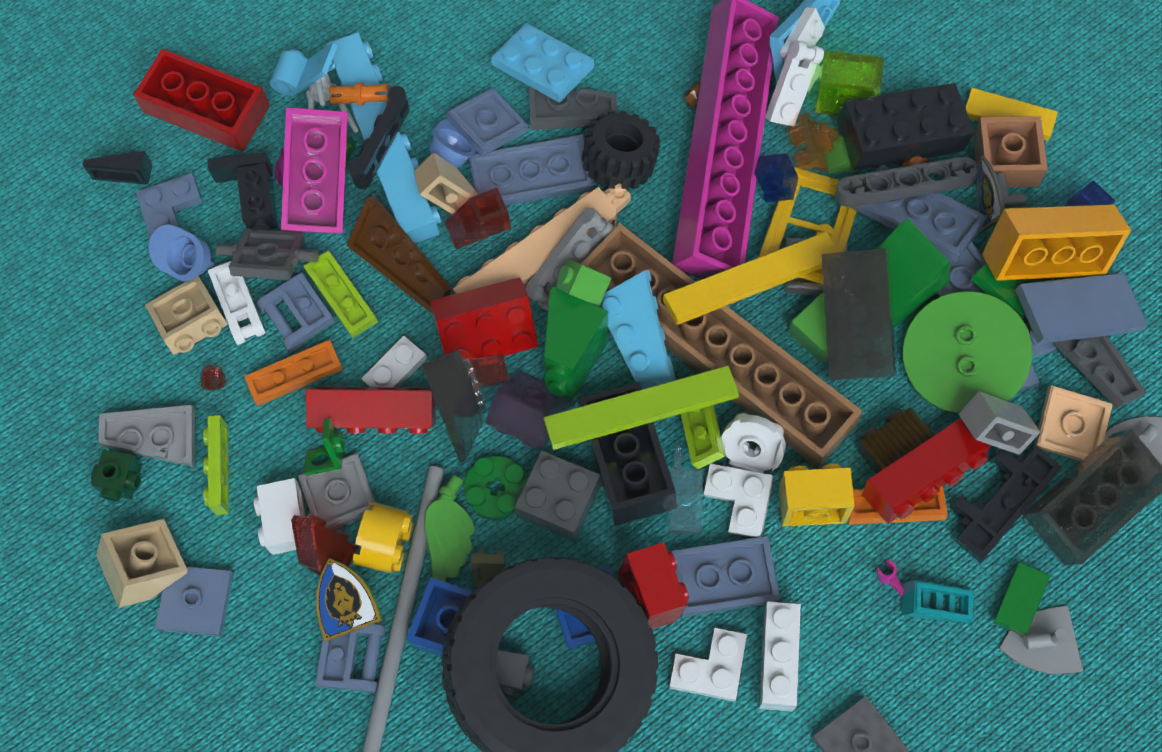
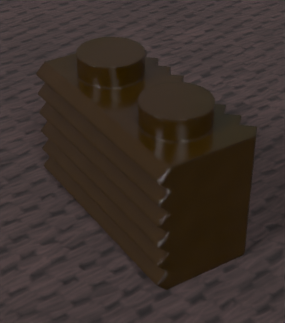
M911 407L904 412L898 409L885 420L887 424L878 430L876 427H873L861 436L862 442L858 452L866 460L867 464L870 465L871 469L874 470L875 474L935 436Z

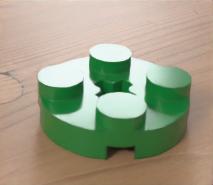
M501 456L483 457L478 459L467 473L464 482V492L468 504L477 515L488 520H503L515 512V505L527 480L522 467L513 460ZM500 481L501 486L505 487L504 491H498L497 495H491V489L488 488L489 484Z

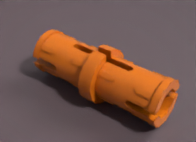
M357 82L355 86H330L329 94H341V96L329 97L331 105L356 103L357 106H364L365 102H389L388 94H379V92L389 91L390 85L389 83L364 85L363 82Z

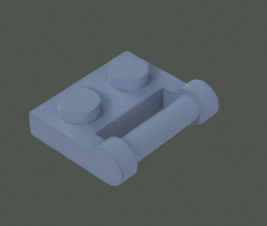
M299 273L264 295L257 302L261 312L267 313L284 338L283 344L288 351L297 350L306 340L335 322L302 273ZM282 300L301 325V328L295 332L276 307L277 303Z
M371 624L326 642L323 638L315 686L318 688L375 694L377 682L374 681L380 640L384 638L386 627ZM359 635L368 636L362 679H352Z

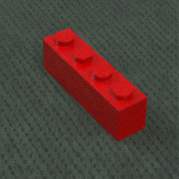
M311 387L306 389V427L316 428L317 433H323L324 419L331 418L335 428H347V433H365L366 428H378V433L384 434L396 433L397 428H409V433L411 434L428 433V429H432L436 425V388Z
M960 418L868 479L862 496L888 524L898 517L902 520L913 512L915 505L921 501L927 503L936 497L940 491L939 488L944 487L946 484L953 486L963 477L964 472L970 468L976 470L981 467L988 459L986 454L990 445L975 440Z

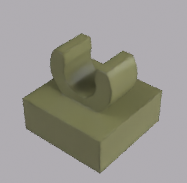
M480 549L477 554H472L471 571L473 586H479L488 578L505 569V555L502 554L500 549H496V554H484V549Z

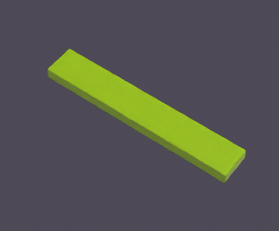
M729 366L550 415L544 417V422L552 448L555 450L739 398V392Z

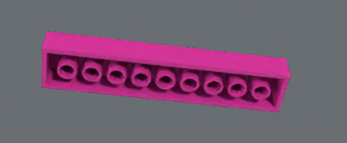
M722 0L712 7L672 264L678 269L701 279L744 264L746 258L773 63L769 39L770 35L777 29L779 20L778 16L748 0Z

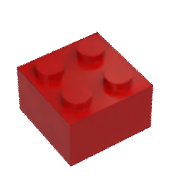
M664 542L626 554L617 572L622 587L625 586L636 598L635 602L638 606L641 605L649 620L647 622L649 628L652 627V629L676 622L688 605L687 601H689L687 588L683 582H679L675 572L677 570L675 557L671 551L667 552Z

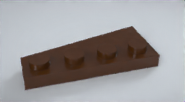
M376 196L367 197L346 246L433 314L430 301L449 296L452 288Z

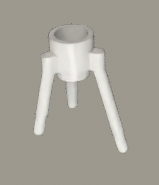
M329 74L308 86L309 90L306 91L308 109H314V100L324 107L325 102L330 100L329 97L331 95L340 96V94H329L330 86H337V84L331 83ZM338 104L342 112H348L347 121L352 130L357 133L359 129L345 104Z

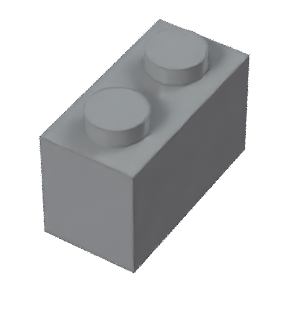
M980 391L959 413V416L975 440L1019 455L1040 433V430L1022 406Z

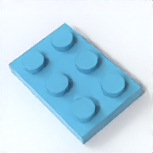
M525 23L491 57L492 66L559 103L594 68L593 58L528 23Z

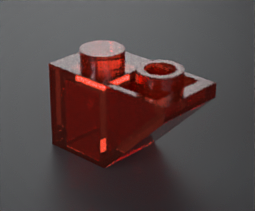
M498 188L469 198L445 222L455 249L511 229L509 214Z
M309 514L307 518L293 515L291 523L300 565L318 576H321L329 558L349 566L357 547L347 541L349 537L347 534L334 528L329 530L325 527L327 522L313 514Z

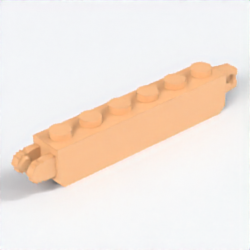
M621 183L617 184L615 189L609 188L602 192L598 187L592 192H585L568 209L563 208L559 210L548 223L536 226L529 233L528 237L520 242H514L509 245L505 253L498 258L486 261L481 269L471 277L466 276L462 278L456 287L453 288L454 294L519 277L524 287H526L531 278L587 208L595 209L600 214L601 219L605 218L612 223L614 230L617 227V214L631 201L630 193L626 189H621Z

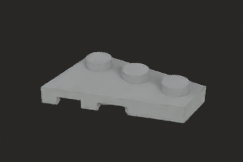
M192 405L99 414L98 443L104 448L195 467V408Z

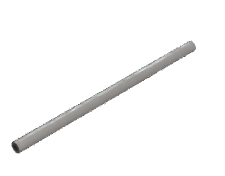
M430 466L362 752L380 751L427 548L424 532V514L427 507L439 497L438 491L441 488L445 471L440 467Z

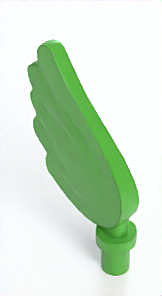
M455 475L451 477L445 487L442 486L438 491L440 494L439 498L427 507L424 514V532L430 555L432 578L444 582L447 578H456L460 567L466 563V556L472 551L470 536L475 531L474 524L468 513L454 502L457 497L456 492L463 484V481Z

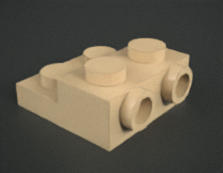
M199 275L195 279L184 282L145 304L162 339L173 355L179 352H189L196 342L205 337L217 336L221 332V328L228 325Z

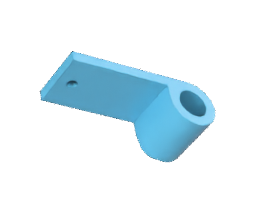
M331 43L309 59L305 58L300 51L294 49L283 51L269 82L270 86L277 92L288 96L301 92L335 68L336 63L332 62L338 45Z

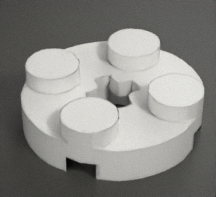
M746 413L736 415L734 420L728 423L721 437L724 452L730 459L729 464L733 468L764 473V471L773 468L772 471L780 465L786 449V442L783 437L784 430L779 424L773 423L766 418ZM747 441H754L759 446L755 450L750 449Z

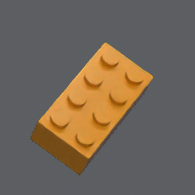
M1115 205L1008 208L1003 210L982 256L996 281L1106 275L1130 234L1131 229Z

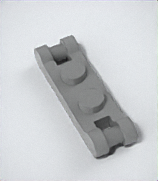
M587 208L526 285L525 290L529 299L532 301L537 300V304L548 311L550 290L553 286H556L558 273L562 266L565 265L567 258L582 263L601 239L606 238L612 232V223L605 218L601 219L600 214L595 209Z

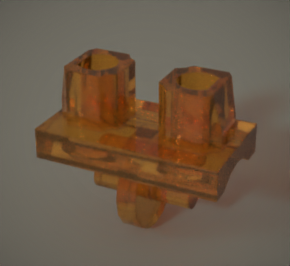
M808 113L799 115L801 123L788 129L790 140L795 147L806 143L807 149L795 153L794 158L797 167L801 170L816 167L820 172L829 170L825 152L828 153L834 150L833 144L840 138L838 130L828 128V124L825 122L818 126L816 121L810 120Z

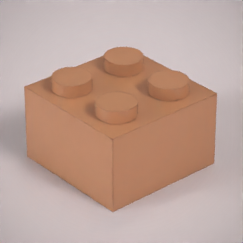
M1041 116L980 117L975 134L973 135L975 159L978 166L980 156L984 155L996 174H1005L1007 187H1039L1048 170Z

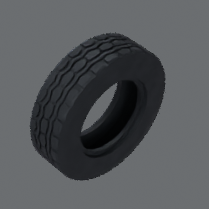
M539 557L513 564L488 578L461 604L453 617L452 624H450L445 638V648H443L441 664L443 666V688L446 690V700L451 713L456 718L455 721L463 733L482 752H618L627 744L629 737L632 738L642 725L643 717L647 716L653 702L651 697L652 694H655L658 676H656L658 653L655 651L654 645H656L652 627L649 628L647 623L649 620L641 605H637L635 602L636 598L625 586L622 587L619 584V580L606 571L603 573L599 567L585 561L581 563L577 559L566 557ZM535 608L559 609L579 619L593 635L601 658L600 680L590 702L572 718L555 724L539 723L519 713L504 696L496 673V655L504 632L518 616Z

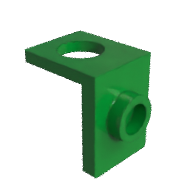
M331 418L324 419L322 441L325 448L306 452L304 467L306 476L342 469L345 441L342 433H337ZM329 456L328 461L323 465H313L316 458Z

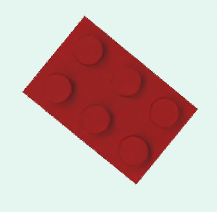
M520 277L430 301L448 371L538 347L529 297Z

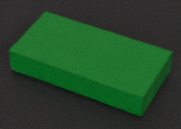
M1019 562L993 623L1019 635L1026 636L1050 575Z

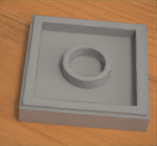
M358 453L343 458L342 469L306 476L305 473L298 475L319 535L362 519L365 509L370 510L368 503L370 501L376 502Z

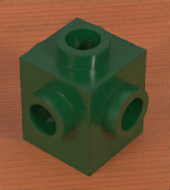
M103 449L98 464L92 470L91 485L101 493L100 497L115 502H118L120 498L132 500L134 491L138 490L141 483L140 471L143 464L132 454Z

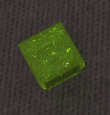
M824 51L818 80L815 113L839 115L844 102L847 100L880 95L884 58L875 57L870 54L855 55L846 54L841 51Z

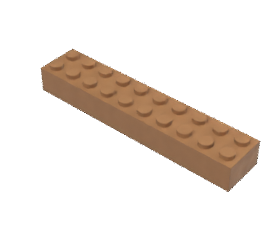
M619 223L581 263L612 277L606 292L641 272L649 270L652 281H649L652 294L656 296L659 308L656 311L660 327H663L666 340H664L665 348L698 374L729 366L739 392V398L732 399V401L749 415L760 416L779 424L784 430L783 437L786 444L817 469L823 465L858 424L863 412L861 409L728 306L676 325L663 302V295L695 283V281Z

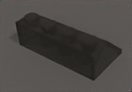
M457 350L423 363L422 367L458 460L461 463L466 461L484 421L481 411L486 410L472 363L469 358L463 360L460 351Z

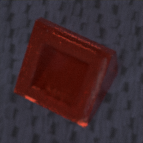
M503 354L472 359L475 389L507 383L509 376Z

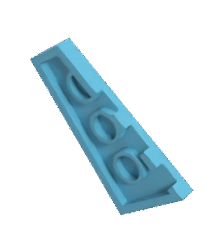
M804 0L770 35L769 47L772 51L776 85L785 63L780 50L806 7L816 8L824 27H826L838 8L840 0Z
M649 270L643 271L605 292L600 306H598L608 311V327L635 382L641 383L642 390L676 380L671 358L667 355L664 344L666 337L663 327H660L656 311L659 308L656 296L652 294L649 282L652 279Z

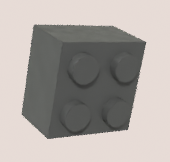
M541 450L515 505L517 518L576 542L600 490V474Z

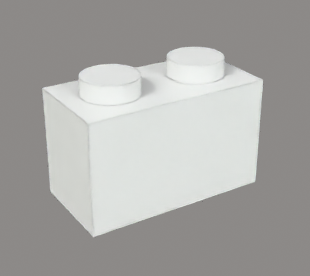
M292 478L257 486L258 497H254V507L257 516H261L262 527L258 528L261 546H265L272 555L310 547L302 489L296 479Z

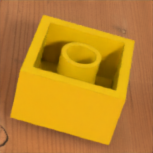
M829 464L822 466L821 469L808 470L806 466H795L789 468V471H784L779 486L782 527L847 523L855 506L851 469L841 468L839 464Z

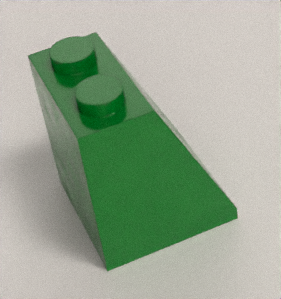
M907 218L851 275L854 286L851 290L861 302L867 300L873 307L871 312L881 324L887 322L894 329L950 283V262Z
M554 286L550 290L544 352L545 388L557 397H566L573 400L607 345L608 311L569 295Z

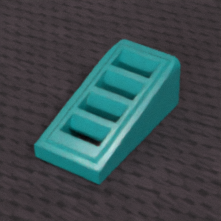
M919 580L906 582L903 584L902 615L923 619L973 623L974 590ZM930 593L932 594V609L929 608ZM943 595H946L945 611H943ZM955 596H959V613H955Z

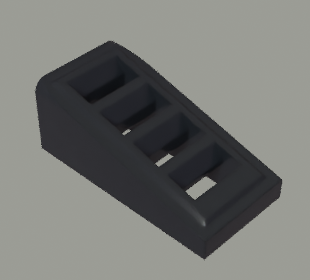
M131 152L85 159L82 164L92 180L144 185L149 183L152 163L145 152Z

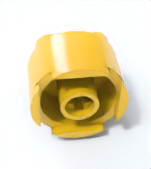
M370 501L368 503L370 510L365 509L355 545L361 546L359 555L353 554V564L390 574L394 571L400 572L405 558L402 543L403 540H410L414 525L412 522L413 515H410L408 510Z

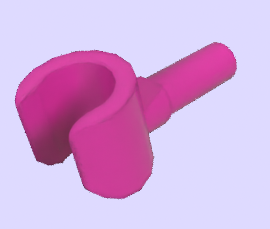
M886 560V567L892 574L884 575L877 568V579L882 584H890L902 597L904 590L899 579L896 577L897 566L894 562Z

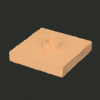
M1049 386L1038 426L1040 433L1035 438L1033 447L1038 446L1042 450L1094 466L1099 464L1113 404L1056 386Z

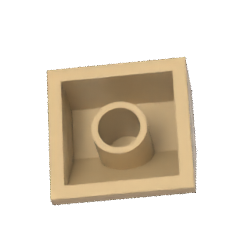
M164 519L101 534L96 557L118 608L150 600L187 574L185 563Z

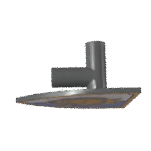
M982 155L980 156L977 175L978 212L987 216L985 224L981 228V231H985L998 222L1005 208L1024 206L1026 204V197L1024 194L1008 195L1005 174H996L990 162Z

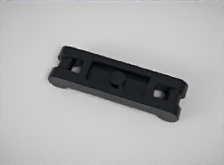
M394 86L388 91L389 103L383 114L377 116L374 123V131L370 138L365 139L359 159L349 163L350 175L355 187L358 189L369 187L409 113L410 108L406 100V93L400 86Z

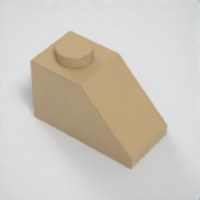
M434 152L414 171L419 194L462 221L483 203L480 195L456 166Z

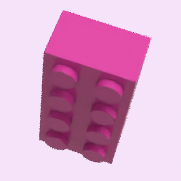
M286 107L281 231L326 234L343 233L348 112Z

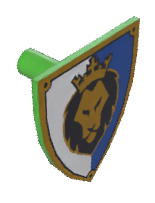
M329 558L321 573L316 594V611L325 642L383 620L372 591L364 580L347 565Z

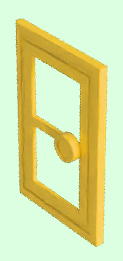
M789 167L758 258L779 250L788 223L814 230L815 236L827 232L843 256L856 210L841 205L834 229L828 224L817 225L790 217L800 186L835 196L837 184L840 180L803 169ZM842 256L839 262L803 275L800 278L833 287Z

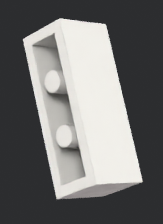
M766 603L763 619L759 709L793 712L797 706L801 604Z

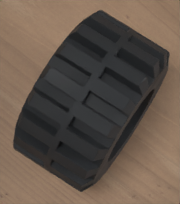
M611 111L608 112L607 116L604 114L599 115L597 120H593L590 123V127L587 129L581 161H583L584 171H589L588 176L591 179H596L597 184L600 186L607 185L609 186L608 189H615V186L621 183V189L627 190L630 187L634 190L639 188V184L644 185L648 182V178H651L660 149L659 135H656L657 130L654 126H649V121L645 118L641 120L638 118L639 115L634 113L629 115L626 111H620V113Z

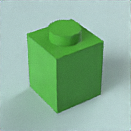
M567 258L565 265L562 266L558 273V281L555 287L569 295L600 306L612 277Z

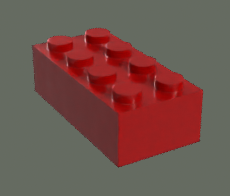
M161 49L133 94L143 113L241 152L245 150L270 107L262 87Z

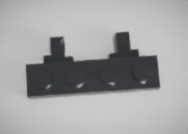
M1038 446L1025 459L1019 455L1014 458L1004 449H1000L989 462L995 463L999 467L1000 473L1005 474L1001 478L1004 483L986 504L981 502L976 506L974 503L969 504L964 500V495L961 494L950 506L962 518L959 523L965 528L954 541L978 562L985 559L1062 468L1059 463Z

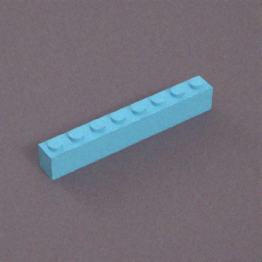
M358 32L326 44V46L331 43L338 45L332 62L336 63L335 70L342 86H355L357 82H363L364 85L379 84V81L383 80L378 65H371L369 60L374 57L368 41L362 43ZM388 91L379 92V94H388ZM365 102L364 106L349 103L364 141L370 138L374 131V123L377 116L383 114L389 102ZM398 131L377 171V175L396 222L416 244L439 235L437 223H440L441 219L436 206L430 207L427 199L419 194L414 171L419 165L415 157L410 158L407 151L412 149L406 133L400 135Z

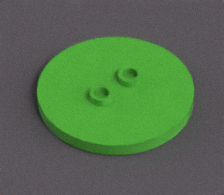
M956 292L932 301L915 316L904 339V367L912 387L927 403L944 412L959 415L978 391L1008 402L1015 397L1024 385L1031 368L1032 342L1028 329L1021 317L1005 302L984 293Z

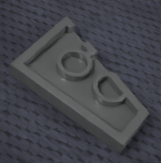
M529 86L531 130L590 126L593 120H597V117L601 114L607 116L608 112L611 111L617 113L616 94L582 88L579 91L572 90L559 103Z

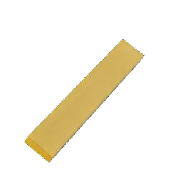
M824 232L663 295V302L676 325H679L839 262L842 255L828 233Z

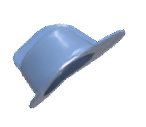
M448 119L440 121L432 130V139L429 145L430 154L434 152L456 166V168H460L476 153V149Z
M171 224L162 225L153 232L150 238L148 248L152 262L161 271L184 282L191 281L215 264L211 261V251L208 244L203 239L178 226Z

